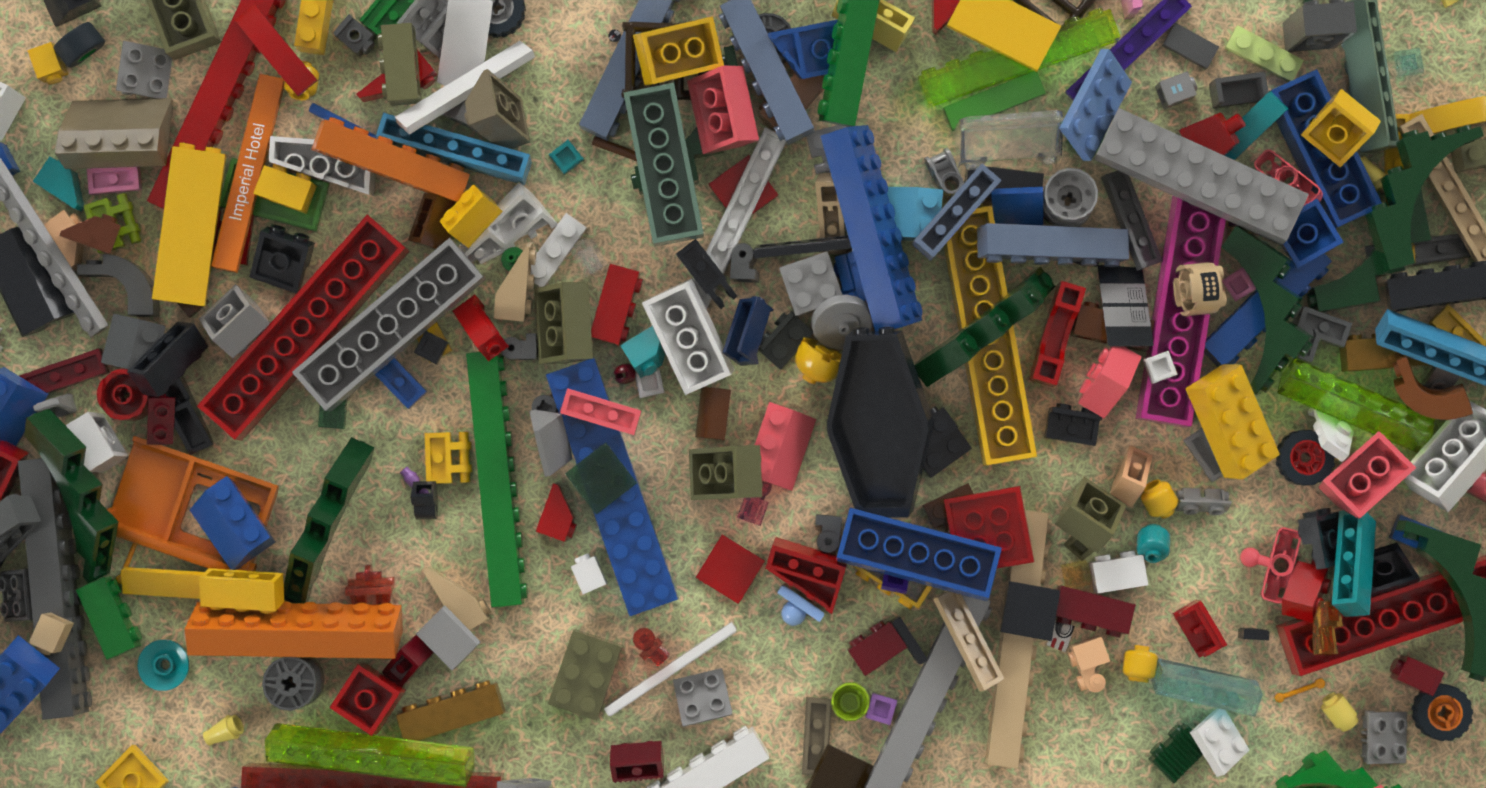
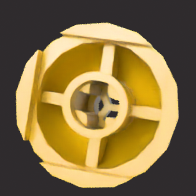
M803 337L795 355L797 368L803 373L802 378L811 384H816L817 381L827 383L835 380L842 354L835 349L830 348L829 350L821 345H816L818 342L816 339Z

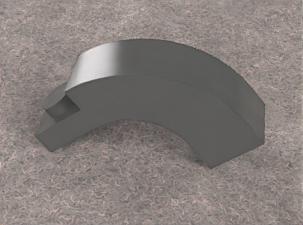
M103 254V264L101 260H86V264H77V275L83 277H115L124 285L127 292L128 315L133 317H160L159 300L152 299L154 283L150 276L135 263L115 255Z

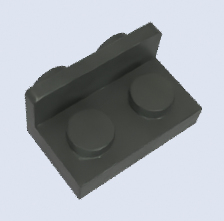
M793 311L788 315L784 312L774 324L778 327L771 334L767 331L763 335L760 343L761 346L758 349L760 353L780 370L797 352L803 337H810L813 334V331L796 317Z

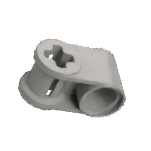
M947 147L938 155L931 158L925 157L924 161L938 189L943 190V196L952 198L963 185V178L960 175L951 151ZM953 180L957 183L958 188L953 191L948 190L944 182Z

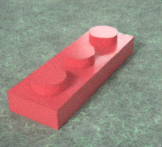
M568 388L560 411L561 414L634 436L642 412L635 408Z

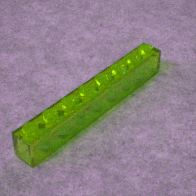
M1098 8L1089 12L1088 17L1079 19L1076 16L1064 21L1065 25L1061 26L1039 70L1117 43L1121 36L1111 9L1103 11V8ZM983 50L971 53L969 59L963 61L954 59L945 63L946 67L936 70L935 67L923 70L921 72L922 75L918 76V83L928 109L1033 72V70L994 50L986 53Z
M276 723L265 738L267 762L461 787L467 786L475 770L473 747L377 735L371 736L369 734Z

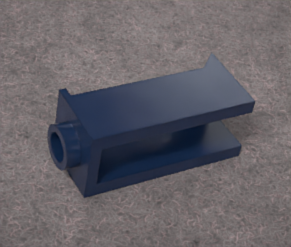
M752 296L751 298L739 300L722 353L740 366L759 364L757 352L769 314L774 310L765 303L763 298Z

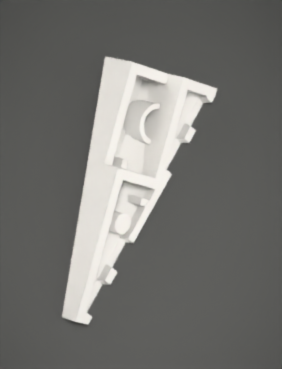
M518 182L499 202L498 206L503 212L469 248L462 243L458 247L471 262L478 260L482 264L504 253L506 249L515 247L514 243L519 238L528 234L533 239L537 237V229L547 224L553 229L558 223L534 194Z

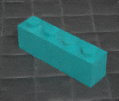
M1344 510L1339 511L1332 605L1345 617L1370 615L1376 521L1368 512L1358 519Z

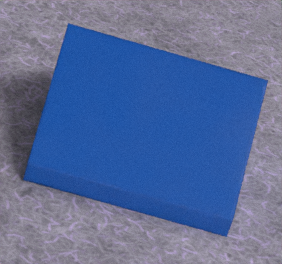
M1315 199L1303 206L1287 241L1281 246L1298 269L1344 242L1319 200Z

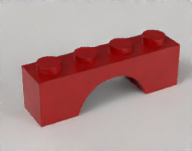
M1065 281L1057 284L1028 380L1050 387L1057 386L1064 364L1066 345L1074 321L1081 308L1086 291L1085 287Z

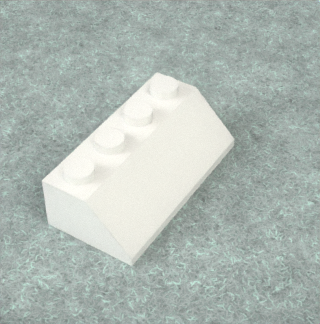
M692 278L642 302L685 395L730 376L735 369L730 358L722 353L724 349L723 343Z

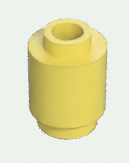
M1333 692L1323 698L1321 709L1336 728H1340L1342 732H1345L1358 723L1357 712L1342 693L1335 694Z

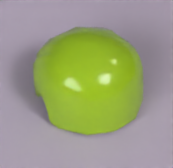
M846 682L835 689L832 694L831 706L837 717L844 721H856L867 713L870 698L863 686L855 682Z

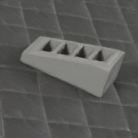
M69 393L45 400L33 406L34 411L38 413L50 409L58 418L77 411L73 395Z

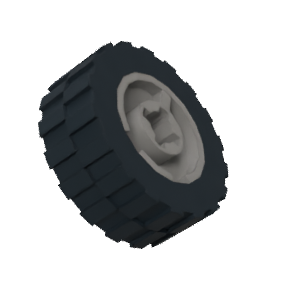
M491 0L493 1L488 36L504 38L509 34L515 33V30L521 27L522 21L525 19L526 7L524 0ZM496 5H500L503 8L498 11V14H495L493 11Z

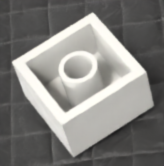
M87 412L66 425L86 446L84 466L90 472L103 473L129 457L104 414Z

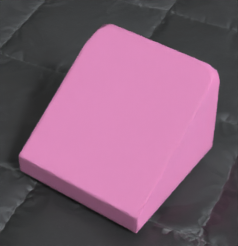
M1243 267L1222 280L1235 302L1256 290L1252 279Z

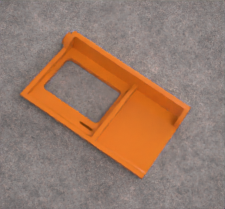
M133 436V446L113 505L107 509L119 521L116 537L207 569H230L210 540L184 532L181 529L195 486L201 484L211 487L228 476L234 481L247 501L260 506L258 517L265 527H267L279 486L163 445H147V440ZM199 473L212 477V479L200 476ZM256 557L237 570L256 571L257 564L254 563Z

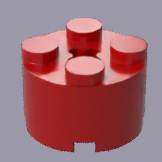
M129 369L114 370L103 378L98 385L97 401L100 407L109 417L117 420L137 421L148 416V397L153 396L141 393L127 373ZM130 393V397L124 398V394Z

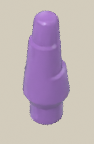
M405 467L400 472L404 477V481L411 488L413 482L420 481L416 472L411 471L408 467ZM421 489L419 493L429 494V491L427 489Z

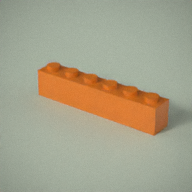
M330 117L329 121L326 119L321 121L311 149L315 152L428 194L438 195L455 203L465 191L470 174L463 172L464 167L450 163L447 166L440 163L441 159L430 154H426L423 157L416 154L417 149L407 145H402V148L392 145L393 140L383 136H378V139L368 136L369 131L354 126L353 130L344 127L345 122Z

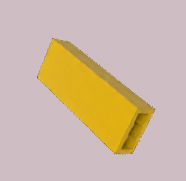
M179 143V147H172L152 299L206 307L226 155L221 154V149L206 147L205 151L195 150V145Z

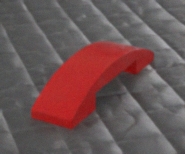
M255 4L235 19L249 39L298 97L318 81Z

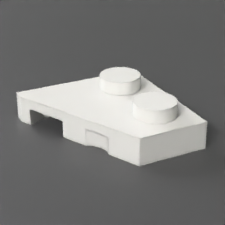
M1314 403L1307 412L1308 415L1316 418L1313 427L1318 435L1320 446L1343 462L1349 456L1354 431L1346 422L1337 420Z

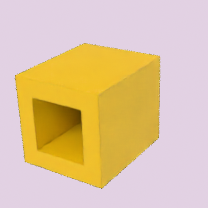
M52 42L27 50L37 79L49 85L59 83L63 80V76L69 75L65 63L55 52V44Z

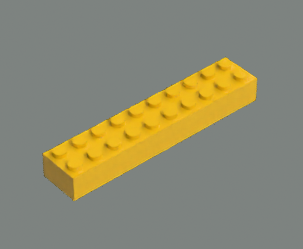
M992 206L977 208L944 245L959 331L1008 294L1002 262L989 263L987 258H978L977 228L986 223L995 224ZM1012 325L1003 336L982 348L970 361L965 363L983 466L1037 457L1014 326Z

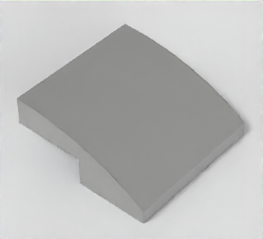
M415 0L397 22V24L412 23L416 30V40L438 58L441 56L448 0Z

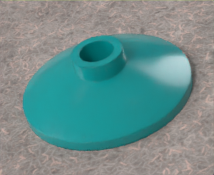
M167 639L157 640L148 644L142 650L138 658V673L148 687L158 691L171 690L178 687L187 677L189 658L180 644ZM163 660H168L170 662V667L168 669H164L161 664Z

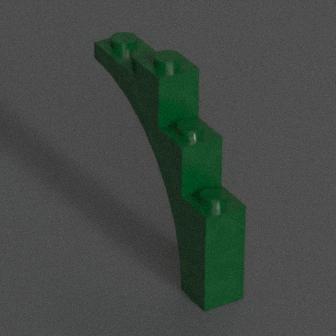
M1466 125L1455 129V134L1447 136L1446 132H1442L1431 137L1428 131L1419 133L1417 129L1402 134L1403 138L1396 142L1403 167L1399 166L1387 170L1388 175L1380 179L1387 202L1371 207L1372 211L1365 215L1383 273L1415 263L1411 246V220L1414 204L1421 187L1432 170L1449 153L1484 136L1481 126L1472 129L1471 125Z
M1235 226L1222 245V248L1232 255L1249 274L1259 293L1265 315L1266 337L1264 353L1258 372L1250 384L1254 394L1259 395L1262 392L1267 393L1275 382L1272 379L1277 371L1282 372L1289 363L1288 355L1297 359L1300 356L1305 357L1313 347V344L1310 342L1314 337L1288 320L1290 317L1295 318L1302 308V305L1299 303L1303 299L1278 282L1279 278L1283 280L1291 270L1289 264L1292 260L1243 227Z
M1040 266L986 312L922 356L914 365L919 378L925 386H930L970 361L982 348L1003 336L1012 325L1036 311L1045 301L1044 298L1056 287L1050 275L1044 272Z

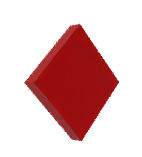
M750 155L743 158L708 184L725 208H727L751 158ZM767 181L752 215L778 197L777 192L769 181Z
M722 534L695 578L739 604L765 560Z

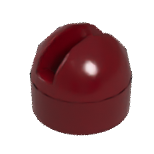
M629 363L621 364L614 370V379L619 384H628L635 380V369Z

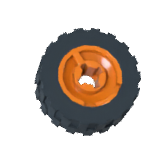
M1440 683L1434 696L1420 692L1415 696L1414 704L1411 708L1413 710L1412 719L1416 723L1415 726L1424 735L1439 741H1453L1455 738L1463 736L1462 734L1467 732L1469 725L1472 724V703L1459 688ZM1442 707L1445 709L1444 716L1438 715V713L1441 712Z

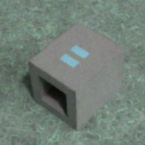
M1188 71L1160 81L1155 86L1163 109L1191 100L1197 95V84L1194 78L1189 76Z

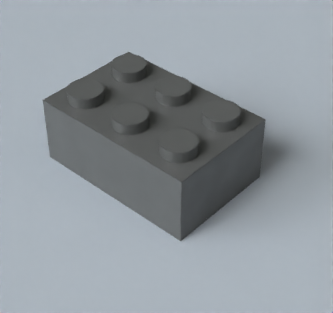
M1318 0L1307 1L1283 22L1285 50L1288 52L1335 49L1357 32L1354 1L1330 0L1326 4H1319Z

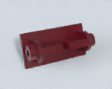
M166 393L159 397H148L147 445L173 444L175 397H168Z

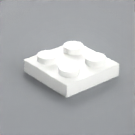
M1223 706L1212 711L1190 732L1216 777L1225 775L1249 751L1244 739Z

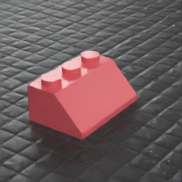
M720 66L687 80L703 154L739 148L759 140L743 66Z
M769 402L755 445H760L762 481L791 491L793 490L817 419Z
M1378 431L1327 476L1318 488L1337 507L1360 519L1412 473L1416 467Z

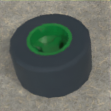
M86 22L64 35L54 45V50L63 62L72 68L98 51L105 44V40L92 23Z

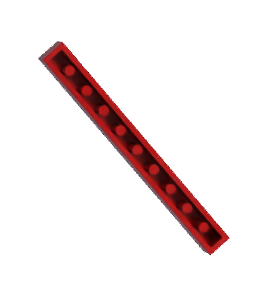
M286 0L240 1L173 146L179 147V143L195 145V150L205 151L206 147H213L214 144H219L223 136L221 129L224 122H228L234 112L232 105L235 99H239L244 92V85L242 84L246 76H250L254 71L255 63L253 61L256 54L261 53L235 19L255 4L274 27L276 11L284 6ZM172 148L167 156L166 166L162 167L147 199V202L162 209L165 206Z

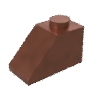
M102 214L101 218L94 216L62 230L59 236L111 254L121 225L116 224L117 218Z

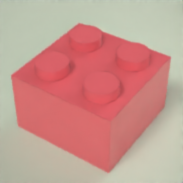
M1111 346L1109 349L1105 347L1098 357L1097 361L1099 363H1093L1086 373L1089 379L1086 378L1079 389L1082 395L1078 404L1105 419L1128 390L1142 356L1125 346Z

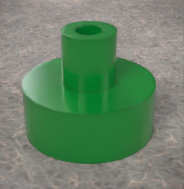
M510 247L504 251L501 262L507 271L510 272L523 250L518 247Z

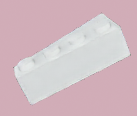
M270 136L269 162L374 196L375 173L311 150L315 139Z

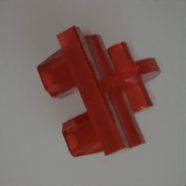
M367 564L365 565L364 572H356V579L348 580V586L345 587V595L350 596L352 604H367V595L372 594L376 596V604L390 603L395 586V577H382V571L373 572L372 565Z
M645 627L638 629L634 633L633 643L638 649L642 650L639 656L643 660L649 657L659 667L669 657L670 653L662 645L664 639L660 634L655 639L653 631Z

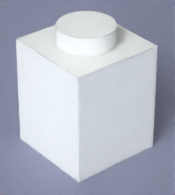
M587 553L574 559L576 564L571 566L582 594L608 584L596 556L590 558Z

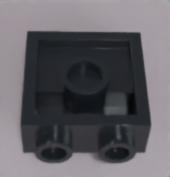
M272 224L270 227L267 226L260 231L249 277L297 294L301 289L305 270L310 264L315 242L309 241L310 237L306 234L294 233L292 235L285 232V227Z
M935 406L931 409L933 429L924 464V470L930 478L972 449L944 407L938 410Z
M1323 508L1302 513L1303 518L1298 519V534L1302 540V545L1312 544V558L1316 564V569L1335 566L1339 511L1331 512V508Z

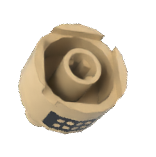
M1206 262L1179 265L1175 272L1180 271L1179 278H1174V297L1177 307H1182L1184 312H1180L1183 316L1214 314L1219 311L1220 307L1226 306L1227 297L1225 292L1222 291V280L1224 278L1222 266H1215L1214 263Z

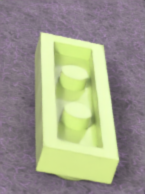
M1238 25L1235 27L1224 48L1287 82L1295 79L1304 61Z

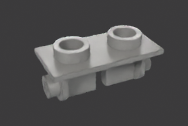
M1182 488L1176 491V496L1180 500L1176 511H1183L1187 515H1194L1198 512H1209L1210 515L1214 516L1222 515L1224 512H1227L1232 504V501H1228L1229 492L1224 491V489H1205L1204 497L1200 495V488Z

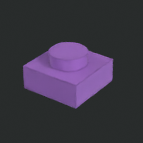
M872 692L865 718L890 725L897 700Z

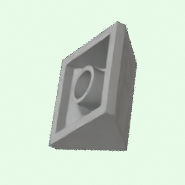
M531 410L530 416L544 475L547 477L572 460L565 425L560 413Z
M443 606L416 633L451 670L457 668L481 643L446 606Z

